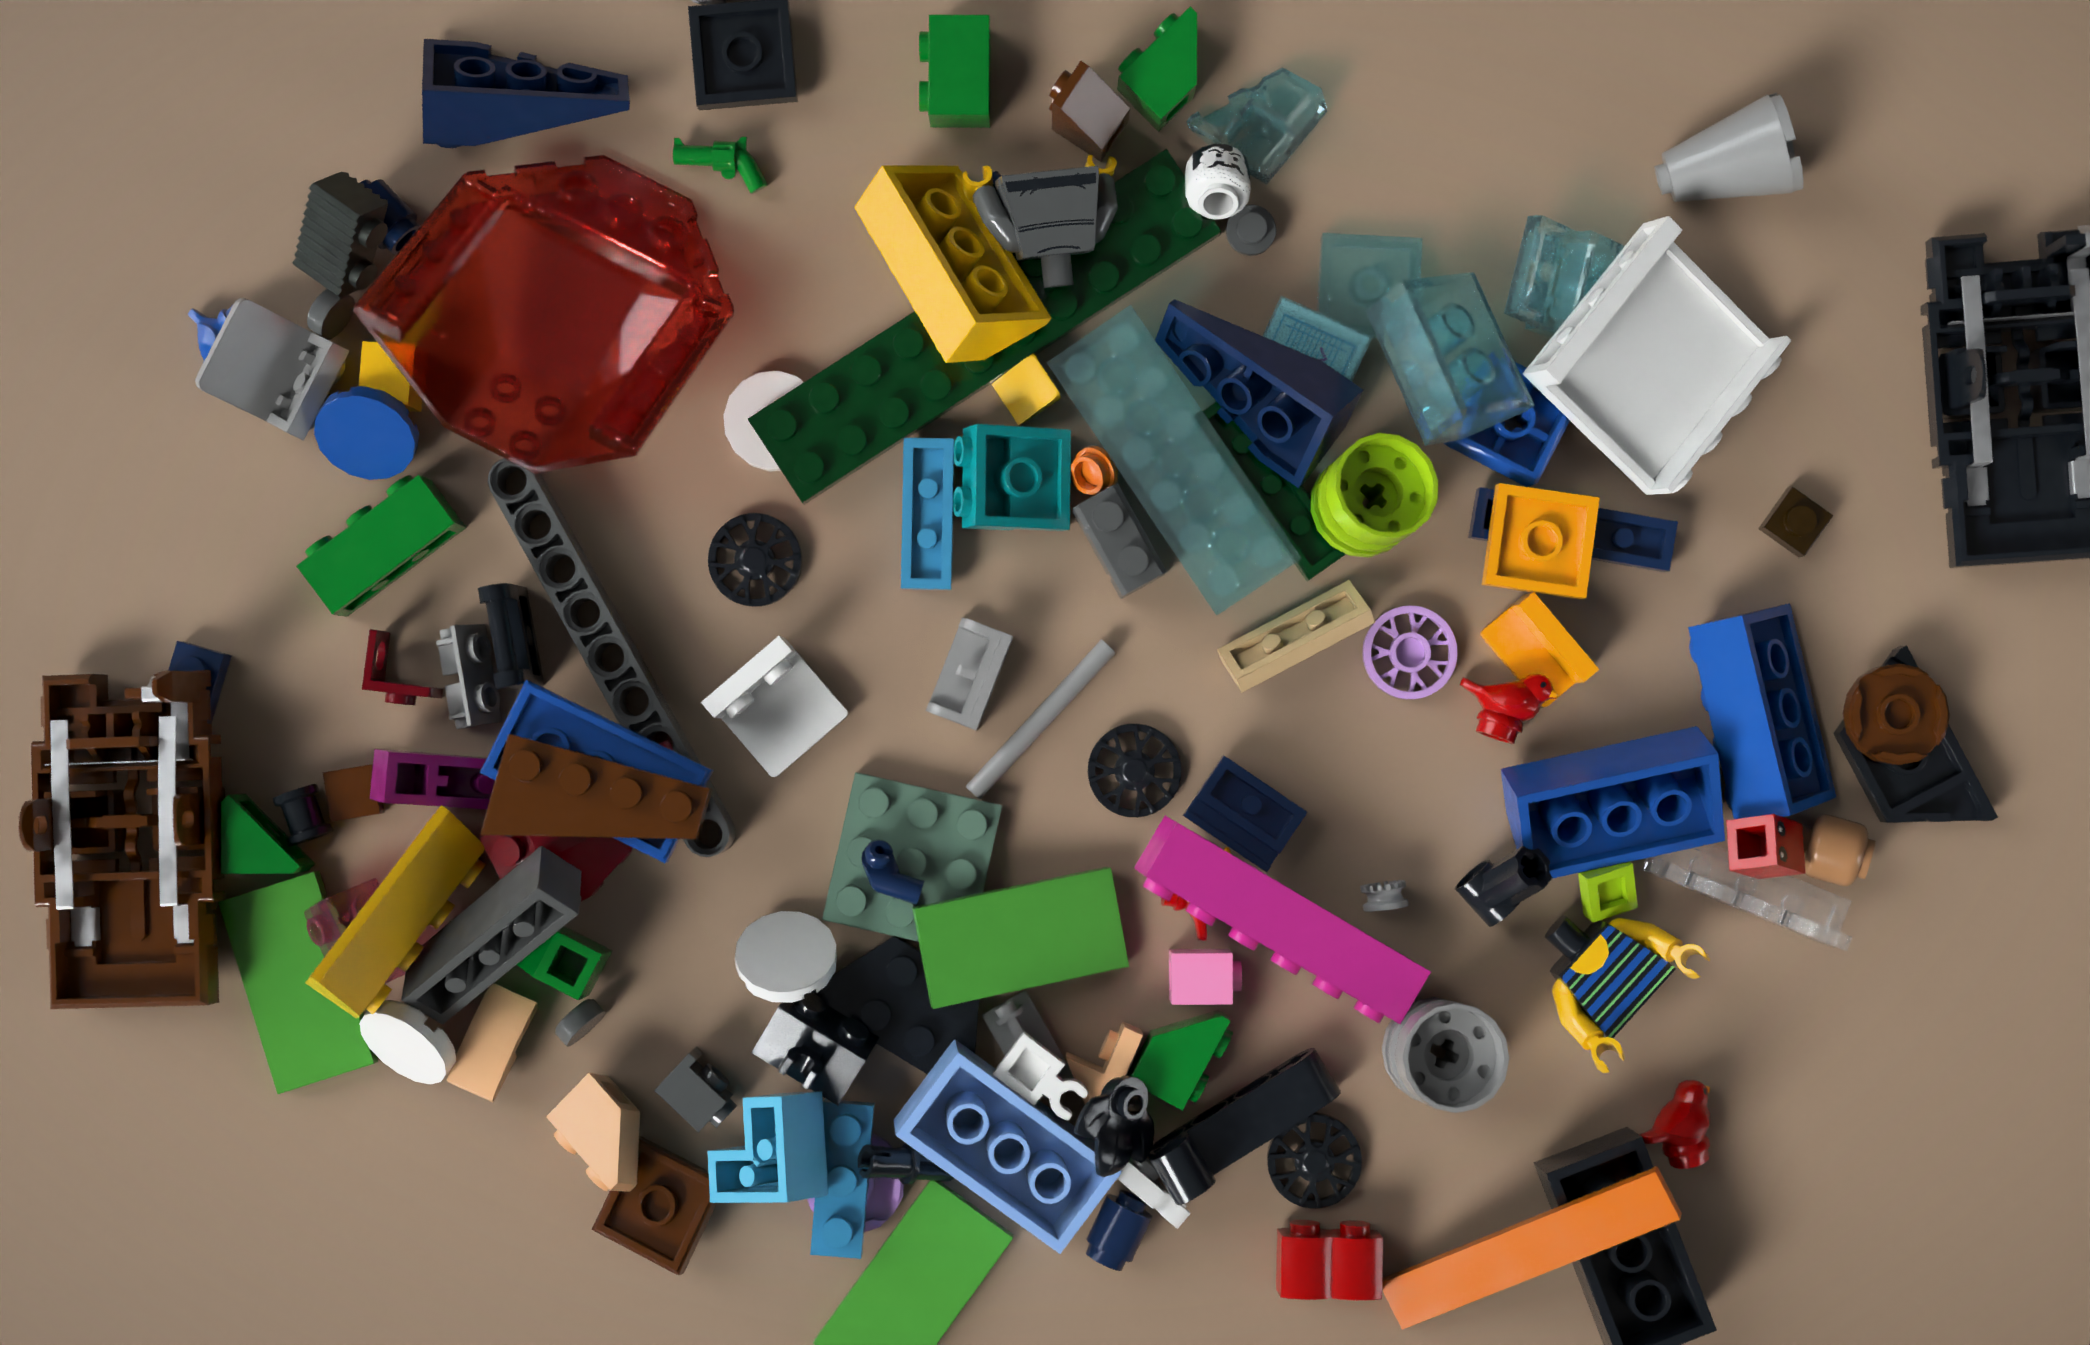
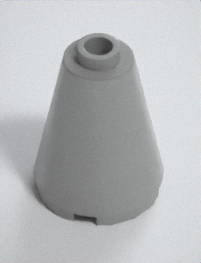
M1777 93L1765 95L1663 152V164L1654 166L1661 194L1671 193L1674 202L1788 194L1803 189L1804 180L1800 156L1795 157L1792 142L1796 137L1788 110L1781 95H1777Z

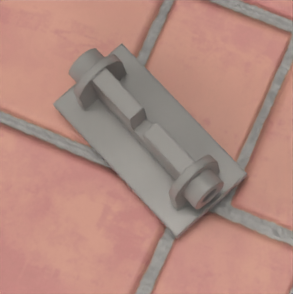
M485 624L450 626L451 628L440 630L441 640L436 641L439 649L443 676L458 674L460 683L445 686L450 714L449 720H455L456 729L502 722L499 708L500 695L495 688L493 677L492 648L487 637Z
M1026 990L982 1014L1004 1055L1008 1053L1023 1031H1025L1065 1061V1065L1058 1073V1076L1062 1079L1074 1078L1068 1063Z

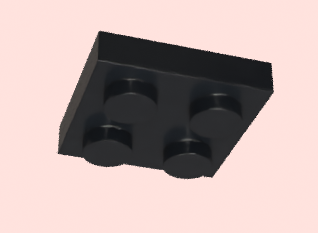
M755 0L688 6L696 106L699 111L798 102L791 14L788 0Z

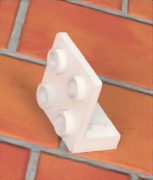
M781 636L776 637L701 702L714 718H721L771 777L780 775L848 716L847 709L787 639Z

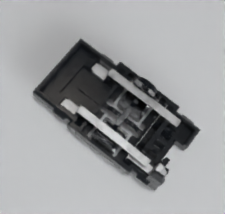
M2090 225L2077 226L2078 229L2040 232L2037 234L2039 259L1984 263L1983 244L1987 242L1985 233L1931 237L1925 242L1926 258H1928L1925 260L1927 290L1932 289V294L1929 295L1930 302L1920 306L1921 316L1927 315L1928 324L1922 328L1930 443L1931 447H1937L1938 457L1932 459V469L1942 468V475L1946 477L1941 479L1943 509H1948V513L1945 515L1949 568L2090 559ZM2035 329L2036 341L2075 338L2077 340L2056 342L2030 352L2023 338V330ZM2011 331L2012 344L2018 352L2016 370L2003 372L2001 354L2007 352V345H1985L2001 344V332ZM1956 348L1938 355V349ZM2018 386V395L2022 404L2018 416V428L2008 429V418L1990 419V416L2005 410L2004 387ZM2083 411L2082 413L2043 415L2042 426L2030 427L2032 413ZM1971 418V421L1943 423V419Z

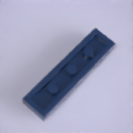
M1482 487L1476 489L1468 538L1488 542L1494 489ZM1598 508L1592 560L1668 572L1671 567L1678 522Z

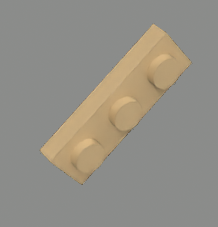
M1348 580L1218 648L1217 651L1225 668L1241 693L1374 624L1375 620L1367 603L1351 581Z

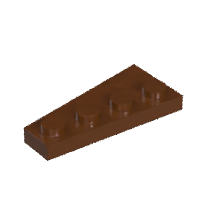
M508 734L480 835L699 839L712 788L514 734Z

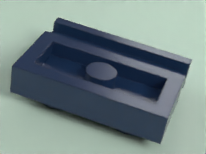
M1223 755L1182 816L1263 871L1268 872L1271 864L1278 854L1281 853L1308 812Z

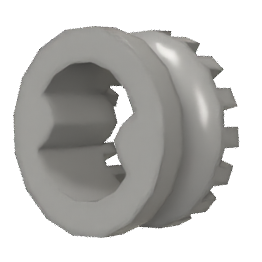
M1405 880L1389 881V884L1388 881H1384L1383 887L1381 882L1360 886L1361 893L1367 895V902L1363 904V911L1365 912L1392 910L1409 906L1408 899L1403 898L1401 894L1402 889L1406 887Z

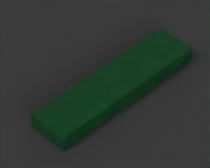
M1217 402L1213 403L1193 417L1192 420L1306 581H1309L1346 554L1330 546L1317 531L1310 512L1311 496L1303 485L1297 488L1260 462L1247 448L1252 444L1249 438L1233 420L1226 424L1217 413L1221 406Z

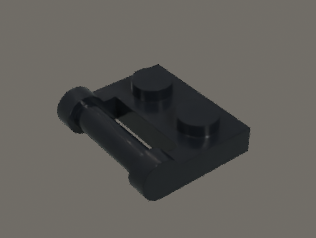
M510 583L479 587L480 604H486L498 673L493 674L496 690L506 688L522 689L525 680H530L543 686L544 679L527 587Z

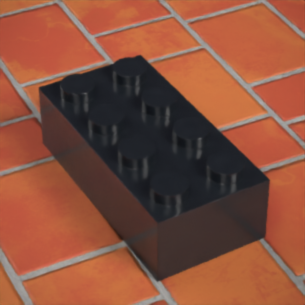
M1628 1127L1534 1162L1551 1209L1654 1168L1642 1136ZM1675 1222L1572 1262L1603 1345H1681L1717 1331Z

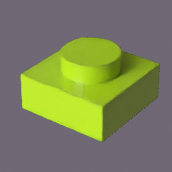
M1631 862L1578 873L1583 915L1592 923L1638 908L1634 869Z

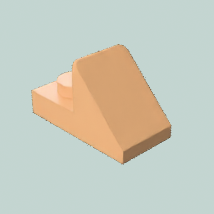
M1122 1022L1118 1033L1110 1029L1098 1058L1105 1060L1103 1067L1066 1052V1060L1074 1079L1081 1081L1088 1090L1086 1098H1082L1084 1104L1091 1098L1100 1096L1104 1086L1111 1079L1127 1074L1143 1037L1141 1029L1126 1022Z

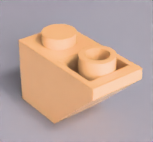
M588 1073L546 1117L557 1129L554 1133L556 1140L568 1152L574 1155L578 1153L589 1166L586 1169L588 1177L604 1191L630 1192L637 1185L640 1111L609 1076Z

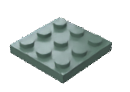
M855 772L822 920L918 941L912 907L983 893L1002 805ZM877 839L888 842L893 849V855L900 873L925 881L917 905L873 890L861 860L862 852L868 843Z

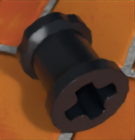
M317 784L300 787L272 799L274 806L281 807L291 834L287 839L289 847L314 840L334 831L332 824L325 823L318 805L316 794L319 792Z

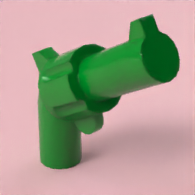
M741 137L737 142L714 141L713 146L684 145L680 138H674V165L712 166L713 171L721 172L722 176L728 180L733 179L738 170L750 194L768 186L754 157L747 151V137Z

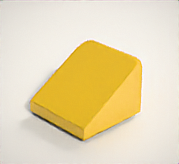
M1034 353L1023 359L992 383L993 388L1018 426L1059 401L1061 397L1058 389Z

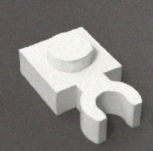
M1023 1031L993 1071V1075L1033 1106L1044 1094L1050 1099L1053 1112L1064 1120H1069L1072 1112L1061 1104V1095L1066 1091H1074L1084 1099L1088 1095V1090L1081 1081L1074 1078L1062 1079L1058 1076V1073L1065 1065V1061L1025 1031Z
M1148 1158L1143 1163L1130 1159L1117 1179L1152 1209L1155 1208L1169 1223L1178 1229L1191 1214L1185 1208L1186 1204L1176 1205L1168 1190L1157 1179L1159 1175Z

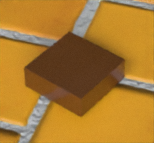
M373 764L322 772L330 822L385 813L382 802L370 799Z

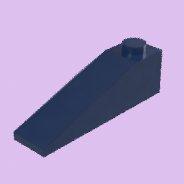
M424 39L422 75L423 144H437L443 148L478 146L627 111L630 108L628 75L573 63L563 64L556 69L537 62V55L520 52L517 60L492 55V45L471 41Z
M1176 299L1169 303L1155 338V342L1193 386H1203L1221 406L1217 413L1226 424L1233 420L1249 438L1252 444L1247 448L1253 455L1297 488H1300L1306 482L1342 433L1363 392L1362 388L1320 360Z

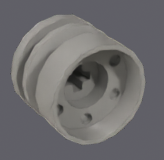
M1436 997L1415 1000L1401 1024L1391 1020L1385 1030L1382 1044L1385 1070L1395 1086L1412 1099L1425 1103L1435 1109L1453 1113L1477 1109L1495 1096L1506 1078L1509 1063L1506 1038L1495 1020L1477 1007ZM1433 1044L1440 1045L1442 1049L1446 1050L1443 1059L1436 1058V1056L1430 1053Z

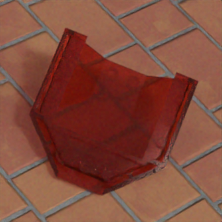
M605 155L584 157L583 164L557 167L555 161L514 166V173L487 176L485 170H476L463 174L354 305L353 312L444 428L536 474L637 456L734 316V306L729 293L725 294L718 277V265L708 239H703L697 223L698 214L692 199Z

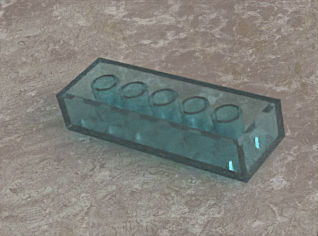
M1131 305L1047 362L1216 616L1302 559Z

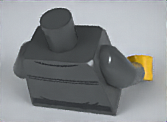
M1088 155L1085 167L1003 175L995 181L996 189L993 187L992 169L989 166H982L984 180L980 182L970 180L967 171L962 173L964 195L969 200L974 201L984 225L1004 250L1015 253L1017 261L1041 259L1044 288L1074 285L1071 255L1085 254L1093 251L1095 244L1104 239L1118 210L1115 181L1113 179L1117 164L1115 157H1108L1105 169L1095 166L1092 161L1093 155Z

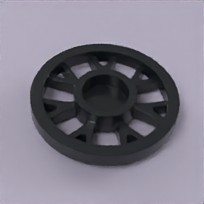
M748 513L729 520L717 531L709 548L708 567L714 584L724 596L741 605L761 607L781 600L793 589L802 569V552L795 534L782 521L762 513ZM755 521L752 529H750L747 522ZM760 522H766L775 526L767 543L756 540ZM742 524L749 540L738 546L729 532ZM781 530L785 536L777 539V534ZM725 536L729 541L727 544L721 543ZM789 540L793 555L776 559L772 547ZM719 547L736 551L733 564L717 563ZM794 560L792 569L785 565L786 562ZM775 565L791 574L783 587L768 577L773 572ZM718 568H724L725 571L720 575ZM737 569L744 579L732 592L725 585L723 579ZM762 579L766 597L751 599L750 581ZM773 586L779 591L771 595L770 587ZM742 589L745 590V598L737 595Z
M1125 724L1105 733L1093 747L1088 760V780L1094 795L1108 810L1125 817H1144L1161 810L1174 797L1181 780V761L1173 743L1159 730L1143 724ZM1133 731L1136 750L1123 753L1118 735ZM1138 731L1147 733L1143 740L1139 739ZM1154 736L1164 746L1151 759L1142 752V749L1150 737ZM1113 737L1116 743L1115 747L1106 744ZM1103 747L1119 756L1114 768L1096 762ZM1168 750L1171 758H1163L1162 755ZM1172 762L1173 778L1154 777V764ZM1095 766L1103 769L1104 772L1096 776ZM1115 774L1116 780L1120 785L1103 795L1097 780ZM1151 782L1155 783L1165 794L1153 805L1146 798L1142 790ZM1165 782L1171 783L1168 791L1163 787ZM1124 789L1137 791L1135 809L1119 807ZM1112 795H1116L1115 804L1110 802L1107 798L1111 797ZM1144 801L1148 807L1139 809L1140 802Z
M1313 1113L1271 1139L1267 1151V1168L1275 1188L1288 1201L1305 1208H1325L1338 1203L1355 1187L1361 1172L1362 1156L1355 1136L1344 1123L1327 1114ZM1311 1122L1326 1124L1323 1141L1310 1139ZM1306 1123L1305 1131L1302 1132L1297 1126ZM1331 1126L1338 1129V1131L1332 1135L1330 1134ZM1292 1129L1304 1140L1295 1151L1282 1141L1284 1136ZM1344 1134L1351 1147L1340 1154L1334 1155L1329 1145ZM1279 1145L1285 1149L1284 1152L1276 1153ZM1353 1154V1161L1346 1159V1157ZM1293 1158L1296 1169L1277 1173L1275 1159ZM1335 1163L1352 1166L1347 1180L1332 1174ZM1299 1176L1309 1181L1302 1197L1289 1191V1188ZM1289 1178L1285 1185L1280 1181V1179ZM1329 1179L1334 1193L1327 1197L1319 1198L1316 1182ZM1337 1184H1343V1186L1338 1190ZM1313 1193L1315 1199L1308 1198L1309 1194Z

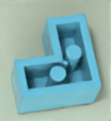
M822 1091L778 1093L743 1098L745 1145L707 1151L710 1203H787L828 1195Z

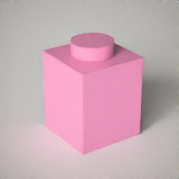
M1169 949V1000L1172 1005L1233 1004V992L1242 991L1241 961H1233V953L1229 949Z

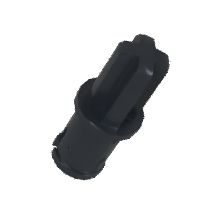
M907 1143L901 1148L864 1145L859 1152L858 1168L869 1167V1169H861L859 1171L862 1178L899 1179L902 1184L909 1185L914 1183L915 1180L951 1181L954 1179V1177Z

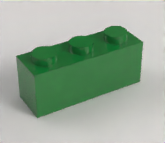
M408 475L399 479L387 489L388 498L374 508L368 505L359 509L346 520L348 527L334 538L329 535L319 539L305 551L308 557L296 566L333 615L348 617L467 528L432 480L421 475H417L414 478Z

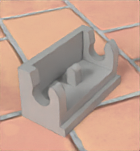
M962 618L926 711L977 731L1011 646L1013 636L973 620Z

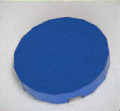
M366 386L351 387L350 391L341 393L337 391L331 394L315 418L314 435L320 451L334 466L347 474L368 480L388 479L403 472L412 461L417 451L419 440L417 424L413 425L412 420L408 417L409 410L404 404L384 391Z

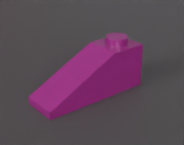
M374 749L370 799L392 804L442 805L444 807L487 809L495 780L480 773L487 758Z

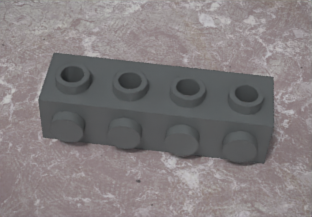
M540 846L422 945L424 948L405 972L402 1001L443 1025L579 914V906L581 904V871L545 847Z

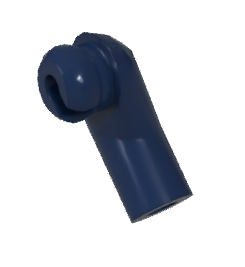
M877 839L868 843L862 852L861 860L873 890L917 905L925 881L900 873L893 855V849L888 842Z

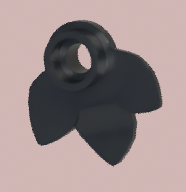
M1125 1075L1111 1079L1104 1086L1100 1096L1091 1098L1085 1104L1077 1119L1074 1133L1085 1138L1094 1139L1096 1174L1101 1177H1107L1119 1172L1127 1165L1130 1159L1143 1163L1152 1149L1155 1132L1153 1119L1146 1110L1148 1091L1144 1082L1136 1077Z

